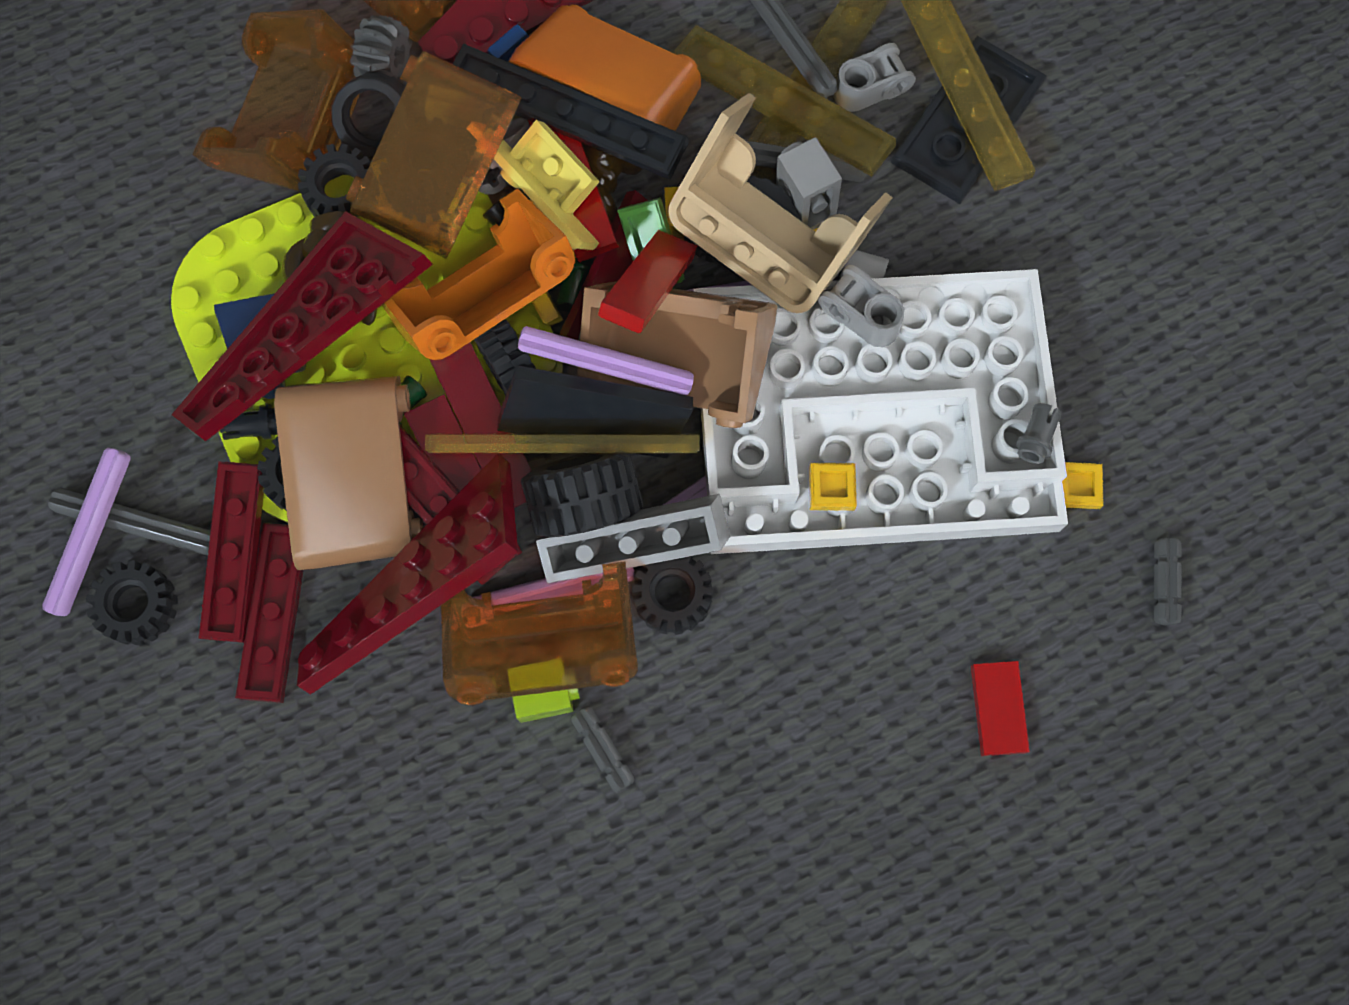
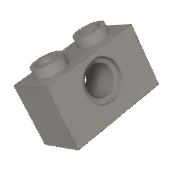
M814 137L805 143L795 142L789 145L777 158L776 186L780 185L785 189L786 195L788 197L791 196L794 201V209L798 211L799 220L811 229H815L826 218L837 214L842 177L818 139Z

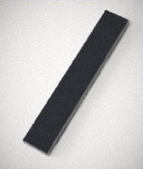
M466 44L462 45L444 80L453 89L531 122H535V120L542 121L555 132L671 180L689 144L686 135Z

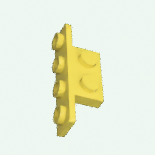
M535 120L513 149L490 125L475 121L468 123L465 128L475 138L473 141L474 147L482 155L489 159H494L502 168L500 171L501 176L511 186L523 190L530 198V201L566 235L573 250H594L599 245L595 237L573 213L600 181L544 122Z

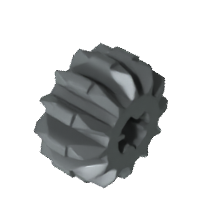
M372 15L370 18H363L360 23V29H355L354 31L355 40L354 44L351 45L353 55L350 63L354 65L355 77L366 73H383L401 83L403 74L408 72L407 64L411 59L409 53L412 41L408 39V28L403 26L401 21H396L388 16L380 15L378 17Z

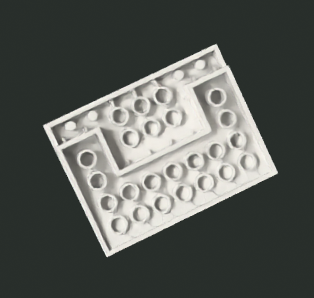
M1038 269L873 278L874 282L896 296L904 307V318L899 335L892 344L885 347H874L868 344L844 324L832 319L821 308L818 301L806 312L792 313L774 302L753 285L693 289L694 292L763 301L778 305L776 324L752 420L743 423L741 428L722 427L716 424V418L708 415V409L701 408L707 496L720 494L730 533V538L722 550L711 552V554L1060 532L1068 525L1062 484V481L1067 477L1059 422L1050 443L1052 454L1050 457L1045 458L1043 463L1034 464L1021 459L1017 454L1018 448L1016 446L1017 439L1025 434L1035 404L1045 403L1052 405L1049 416L1057 408ZM832 281L825 291L829 292L838 281ZM878 315L872 318L879 325H889L892 323L885 316ZM810 463H856L857 507L855 511L810 510Z

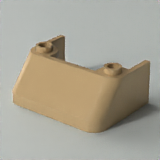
M748 93L721 112L670 202L669 218L679 232L781 307L792 313H803L808 311L818 301L821 294L828 288L858 249L893 197L885 192L863 215L859 223L846 215L835 214L826 218L815 232L747 182L754 171L756 156L750 144L739 137L736 132L756 97Z

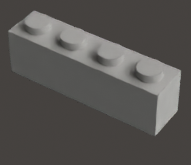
M720 494L641 509L624 521L585 533L562 537L540 536L536 543L548 584L720 551L729 540L730 533Z

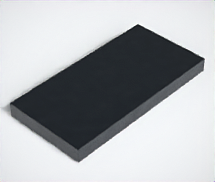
M977 36L896 150L890 163L958 204H961L1041 88L1047 75Z
M516 366L498 417L497 431L668 459L693 411V397Z

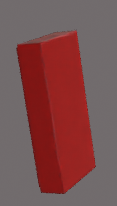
M1019 661L973 664L971 666L981 756L1029 753Z

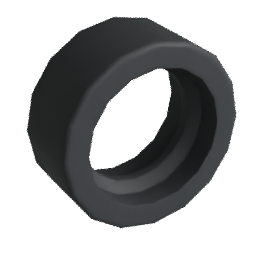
M366 73L353 78L336 94L332 105V124L339 139L344 144L349 145L350 150L353 151L356 147L362 151L364 157H382L387 155L386 152L390 151L388 148L389 140L397 141L393 132L390 136L383 139H370L362 135L354 126L350 117V107L353 99L359 93L367 90L379 91L387 95L394 103L398 112V123L395 131L399 127L404 132L408 131L405 122L412 119L415 125V105L409 91L398 80L383 73Z

